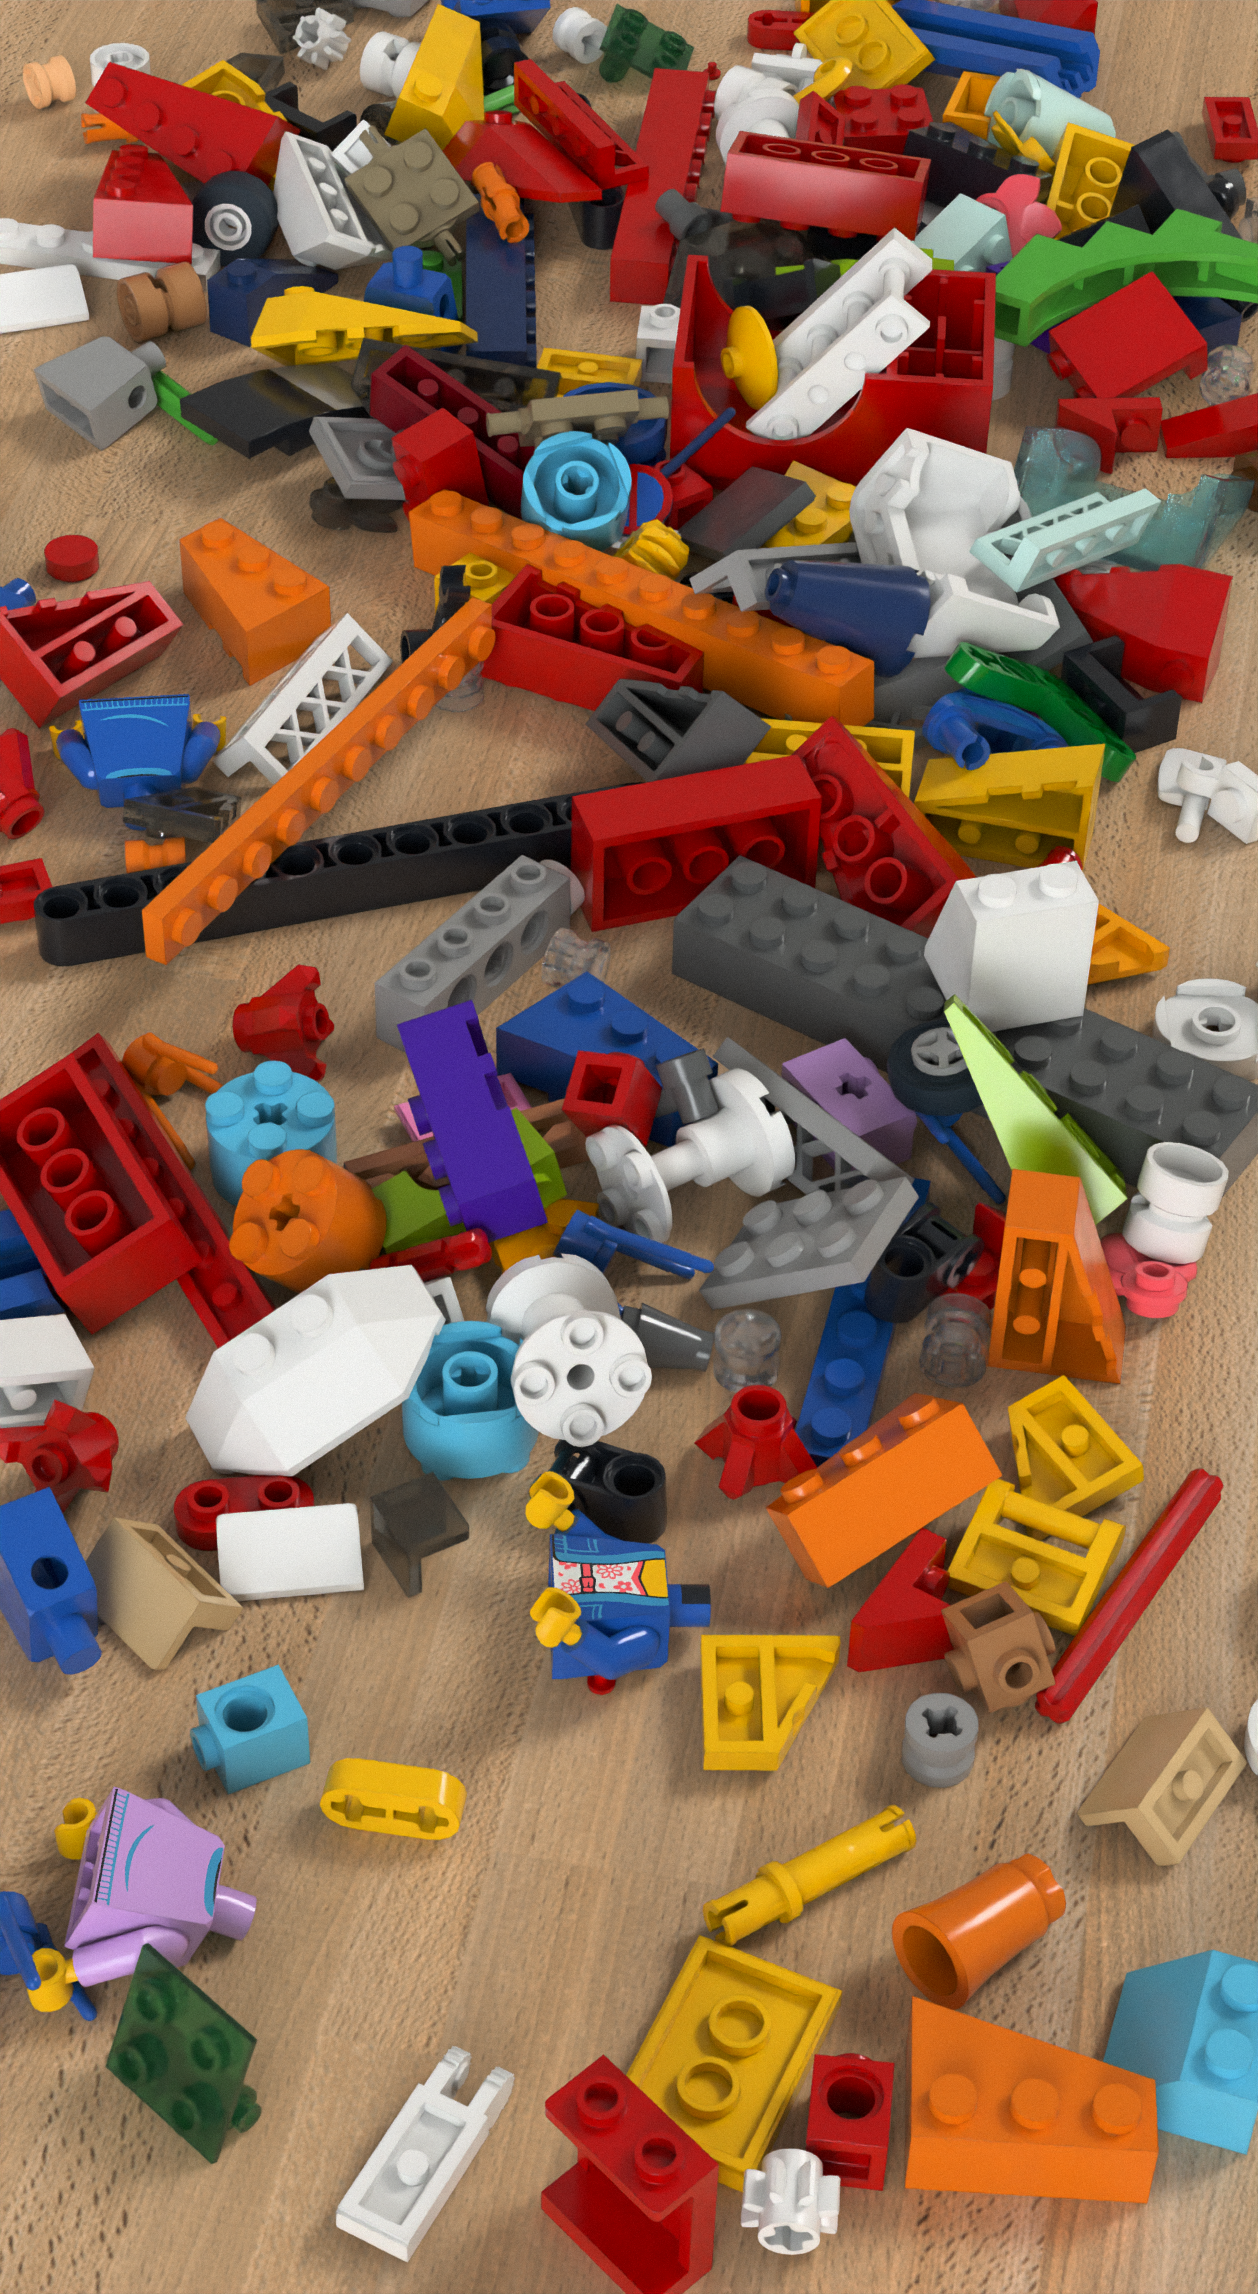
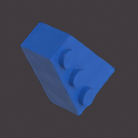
M588 971L496 1028L497 1077L511 1073L517 1084L520 1082L547 1092L549 1103L565 1098L578 1050L605 1054L622 1052L633 1055L645 1063L647 1070L661 1086L662 1083L655 1065L699 1050ZM707 1056L713 1072L707 1075L708 1080H711L718 1076V1063ZM678 1111L654 1118L649 1140L667 1147L676 1145L677 1131L690 1123L683 1124Z

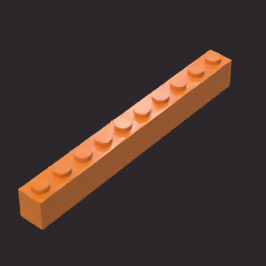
M443 489L409 511L414 567L436 576L440 573L442 566H450L470 552L516 576L528 563L542 570V580L556 587L564 581L580 589L581 600L597 608L608 603L624 611L623 618L625 622L635 627L649 624L703 651V688L724 691L737 702L780 720H785L786 713L792 716V721L824 723L832 715L843 725L864 727L874 719V661L850 652L844 647L835 646L823 640L813 638L797 628L785 626L760 616L754 611L741 612L738 606L720 600L709 593L695 594L693 588L673 581L665 575L653 573L628 563L622 558L613 557L588 547L580 541L571 540L547 531L540 525L528 523L503 513L497 508L488 507L461 496L455 491Z

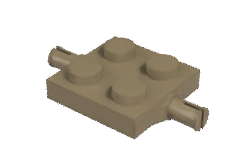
M376 126L368 127L369 134L365 129L360 134L359 139L373 158L367 165L344 179L346 188L387 246L393 252L401 246H414L420 249L436 245L449 266L457 264L456 258L461 262L465 258L466 252L460 247L452 233L461 222L480 211L479 202L430 133L425 128L401 144L389 147Z
M637 389L530 400L526 408H518L514 412L487 413L486 428L489 437L492 435L518 433L520 447L535 446V449L547 438L569 431L590 433L593 439L601 441L608 445V442L614 445L619 442V437L625 436L631 424H636L639 420L668 419L669 404L666 395L663 397L638 399Z

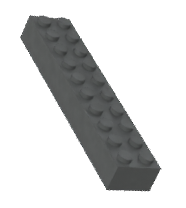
M741 855L674 918L672 974L825 1045L846 1038L863 1057L869 1058L877 1069L888 1073L887 1061L891 1046L904 1032L922 1023L947 1019L944 1013L946 999L924 957L928 938ZM1084 1008L1083 1016L992 1032L1013 1057L1014 1062L1011 1066L1018 1074L1022 1071L1027 1072L1029 1075L1032 1074L1045 1088L1047 1095L1057 1107V1110L1054 1112L1057 1118L1060 1120L1069 1113L1123 1173L1126 1184L1137 1188L1141 1168L1147 1150L1151 1146L1163 1142L1183 1143L1198 1147L1214 1155L1224 1163L1229 1171L1228 1180L1223 1192L1224 1196L1258 1154V1085L1086 1008ZM984 1104L971 1110V1112L990 1120Z

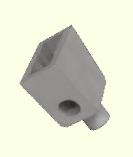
M100 337L34 369L46 410L99 450L103 451L156 407L158 400L151 376L166 367V360L159 347L152 341H148L130 352L112 338Z

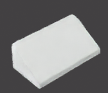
M75 264L0 274V334L90 320L79 271Z
M346 1503L221 1514L216 1518L220 1585L236 1601L364 1590L358 1512L355 1504Z

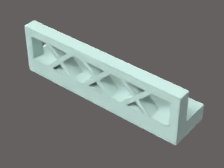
M1146 488L1112 502H1109L1099 492L979 537L975 540L969 552L1014 591L1020 592L1137 544L1161 501ZM1002 553L1012 555L1013 558L1010 560Z

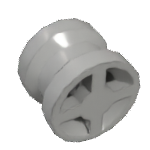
M932 1693L921 1696L910 1705L905 1716V1738L902 1742L901 1762L906 1772L919 1783L939 1788L957 1785L969 1776L974 1766V1744L978 1737V1717L972 1706L964 1699L952 1694ZM931 1734H938L935 1738L929 1736Z

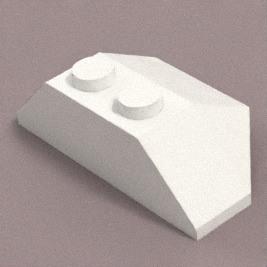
M285 131L280 144L273 194L278 207L277 219L292 256L307 266L315 267L319 264L334 270L390 260L392 258V251L346 188L344 178L349 175L330 157L332 153L327 145Z
M412 1265L328 1274L213 1352L185 1419L212 1469L218 1474L238 1472L251 1475L294 1476L409 1398L428 1358L434 1335H439L446 1319Z

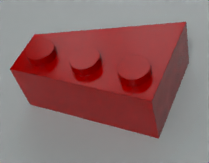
M150 581L88 591L84 597L56 602L55 597L38 600L35 606L8 610L6 606L0 607V679L38 728H41L78 706L79 700H87L160 657L184 624Z

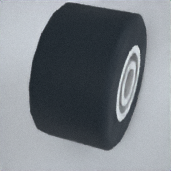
M227 171L214 175L201 187L192 201V243L198 244L202 248L220 250V266L226 267L237 258L258 259L271 244L279 227L277 201L273 192L261 179L247 172Z

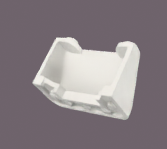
M906 428L859 482L851 498L849 513L861 563L909 566L919 570L917 575L925 577L929 583L931 604L928 623L923 636L914 633L907 650L915 652L912 659L951 656L960 642H966L996 653L1038 649L1060 628L1051 600L1035 593L1028 595L1018 603L1015 591L969 552L977 538L998 531L1008 518L1014 515L1019 506L1020 493L1012 463Z

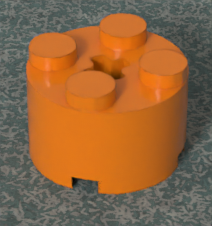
M290 1150L273 1157L269 1161L264 1159L256 1160L244 1172L242 1178L243 1192L236 1207L233 1234L230 1238L229 1248L231 1254L252 1271L300 1294L328 1274L358 1271L360 1268L369 1270L370 1262L378 1258L384 1242L387 1220L386 1210L382 1200L374 1196L370 1188L372 1186L361 1177L310 1150Z

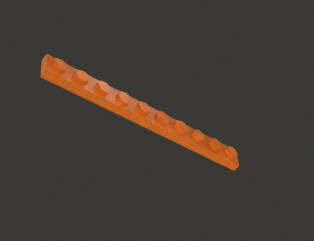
M472 597L142 909L147 958L167 965L185 947L192 945L206 926L221 912L227 911L232 906L235 898L255 879L261 878L268 870L270 864L289 846L295 845L302 837L303 832L323 813H328L336 801L355 782L361 781L369 768L387 751L393 750L402 736L419 720L425 719L432 707L449 691L455 690L462 681V678L480 661L488 658L495 643V632L492 629V606L490 603Z

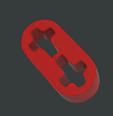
M781 10L753 12L748 17L747 41L750 45L760 49L793 51L794 45L800 43L793 32L812 17L815 12Z

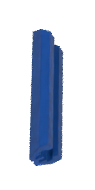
M901 0L892 6L935 58L923 70L925 72L960 79L963 71L1001 77L1006 72L1016 73V69L1031 71L1077 98L1082 97L1081 94L1083 92H1089L1096 87L1100 50L1092 32L928 0Z

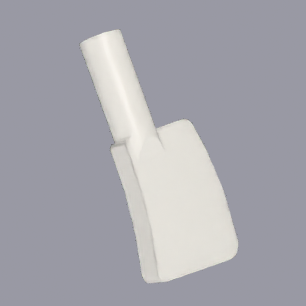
M1172 748L1166 751L1159 768L1158 797L1169 804L1182 806L1175 833L1180 841L1191 843L1198 838L1204 811L1208 808L1210 798L1185 791L1176 783V779L1183 761L1187 760L1193 766L1199 768L1202 756L1207 754L1184 748ZM1214 757L1218 761H1220L1222 765H1226L1227 762L1225 759Z

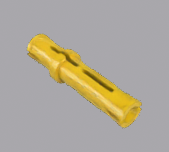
M889 1805L882 1812L784 1864L778 1861H771L758 1869L759 1872L756 1873L755 1879L716 1900L711 1899L703 1905V1916L708 1930L711 1933L723 1926L725 1931L717 1934L715 1940L731 1947L738 1940L776 1920H779L781 1923H788L801 1915L800 1912L803 1911L804 1905L902 1852H908L915 1848L917 1840L911 1821L908 1819L895 1827L893 1822L902 1818L904 1811L896 1805Z

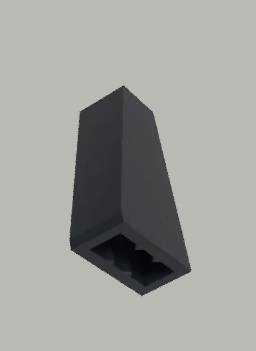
M1168 129L1131 147L1109 216L1139 204L1149 231L1153 235L1176 209L1220 221L1222 222L1221 233L1242 239L1176 137ZM1219 298L1242 315L1241 322L1249 320L1258 312V303Z

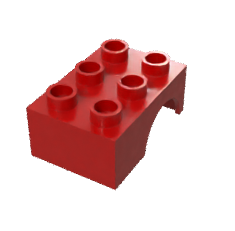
M688 255L672 368L670 459L680 453L729 407L736 410L735 416L684 462V464L713 486V489L725 490L752 466L785 475L793 460L838 481L857 486L906 428L986 454L994 375L996 273L932 269L928 275L904 296V300L930 321V327L880 373H865L862 389L810 436L798 439L775 440L757 437L746 428V422L759 410L753 409L746 403L737 389L733 378L729 379L726 377L721 365V351L727 347V331L733 310L723 301L713 284L708 256ZM769 329L772 340H774L782 331H775Z

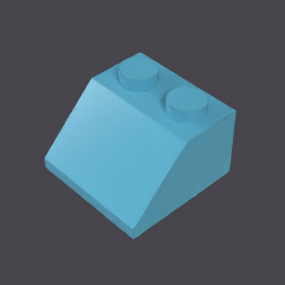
M1209 1950L1126 1973L1103 2062L1155 2080L1158 2130L1247 2155L1258 2112V1962L1216 1950Z

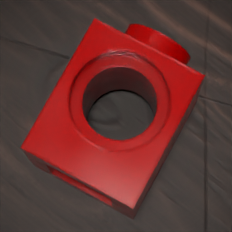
M845 2053L837 2056L814 2054L805 2151L816 2155L822 2161L823 2176H839L841 2179L840 2186L883 2191L889 2144L895 2063L873 2061L867 2056L855 2053ZM844 2111L854 2112L862 2116V2118L846 2119L838 2116L836 2113Z

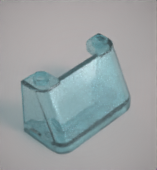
M1025 427L1014 473L1020 497L1027 503L1032 517L1099 492L1109 502L1135 493V491L1097 481L1102 455L1099 445L1092 437L1063 427ZM1232 474L1201 475L1199 485L1192 491L1184 494H1169L1167 500L1158 498L1161 503L1137 544L1100 559L1129 566L1140 571H1158L1160 566L1164 564H1182L1205 570L1243 517L1248 507L1255 481Z

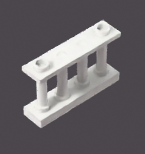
M894 227L773 340L778 365L777 392L770 401L746 422V428L757 437L766 439L789 440L810 436L862 389L865 373H880L930 327V321L904 300V296L932 271V259Z

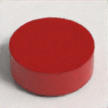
M82 535L60 536L50 541L44 549L46 570L50 576L60 581H82L94 575L99 569L98 546L88 537Z

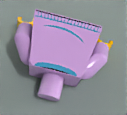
M113 1787L100 1810L96 1812L94 1804L88 1799L74 1798L66 1804L62 1811L65 1824L62 1823L54 1829L59 1853L63 1857L72 1860L81 1859L64 1947L74 1950L73 1957L65 1960L59 1951L52 1948H41L32 1954V1958L41 1979V1986L33 1991L27 1988V1993L35 2009L41 2012H52L61 2009L69 2002L74 1990L72 1982L79 1981L83 1987H88L131 1974L165 1967L177 1968L187 1965L209 1931L239 1941L243 1940L255 1914L256 1896L219 1884L225 1845L219 1836L196 1826L170 1800L165 1798L142 1799L126 1790Z

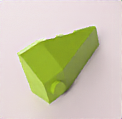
M954 994L945 1002L944 1013L1011 1170L1019 1169L1081 1177L1096 1226L1128 1199L1123 1173L1069 1113L1060 1120L1054 1114L1057 1107L1047 1095L1045 1088L1032 1074L1029 1075L1025 1071L1018 1074L1011 1066L1014 1059L1009 1051Z

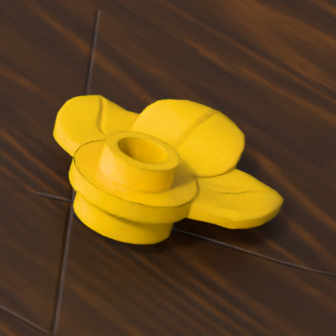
M997 110L993 112L996 124L991 127L994 138L1003 150L1013 155L1024 156L1037 161L1039 168L1047 173L1056 166L1033 136L1022 143Z

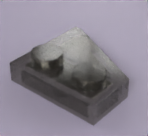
M256 0L257 16L280 54L300 47L297 41L293 40L296 28L301 21L300 18L302 16L315 15L317 8H321L331 15L339 16L346 21V25L354 22L353 4L350 0Z
M189 787L124 799L123 822L145 827L146 836L155 839L165 840L166 838L183 836L213 843L240 818L242 797L200 787Z

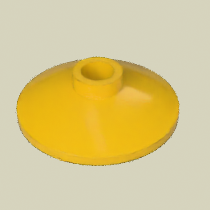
M741 306L736 308L730 317L727 331V347L721 351V365L726 377L729 379L733 378L737 389L746 403L753 409L760 410L777 392V357L771 334L762 316L751 306Z

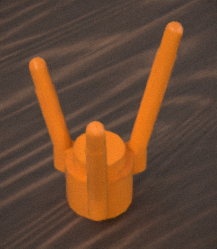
M148 1032L136 1038L128 1046L123 1055L122 1064L185 1164L191 1170L195 1167V1160L152 1098V1095H172L182 1087L185 1080L210 1094L216 1093L223 1084L199 1071L215 1074L218 1071V1065L202 1056L166 1043L153 1033Z

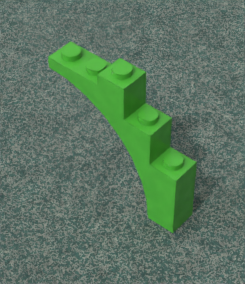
M1176 209L1153 235L1107 221L1082 248L1036 234L996 276L994 337L1026 347L1045 330L1071 316L1081 313L1151 271L1155 273L1171 296L1217 297L1258 303V244L1221 233L1222 222L1180 209Z

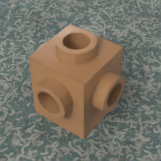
M1007 1581L941 1610L953 1646V1650L944 1654L951 1677L962 1694L972 1690L989 1713L1004 1707L1020 1705L1029 1700L1033 1694L1056 1684L1047 1657L1056 1652L1051 1632L1042 1616L1038 1612L1034 1613Z

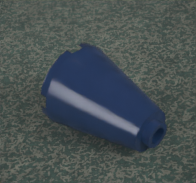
M788 560L780 568L772 571L765 588V597L769 601L772 614L813 638L823 640L835 646L844 647L850 652L873 660L874 675L884 678L898 675L911 662L915 652L908 651L907 648L914 633L921 636L924 635L931 604L930 588L927 579L917 575L919 570L904 565Z

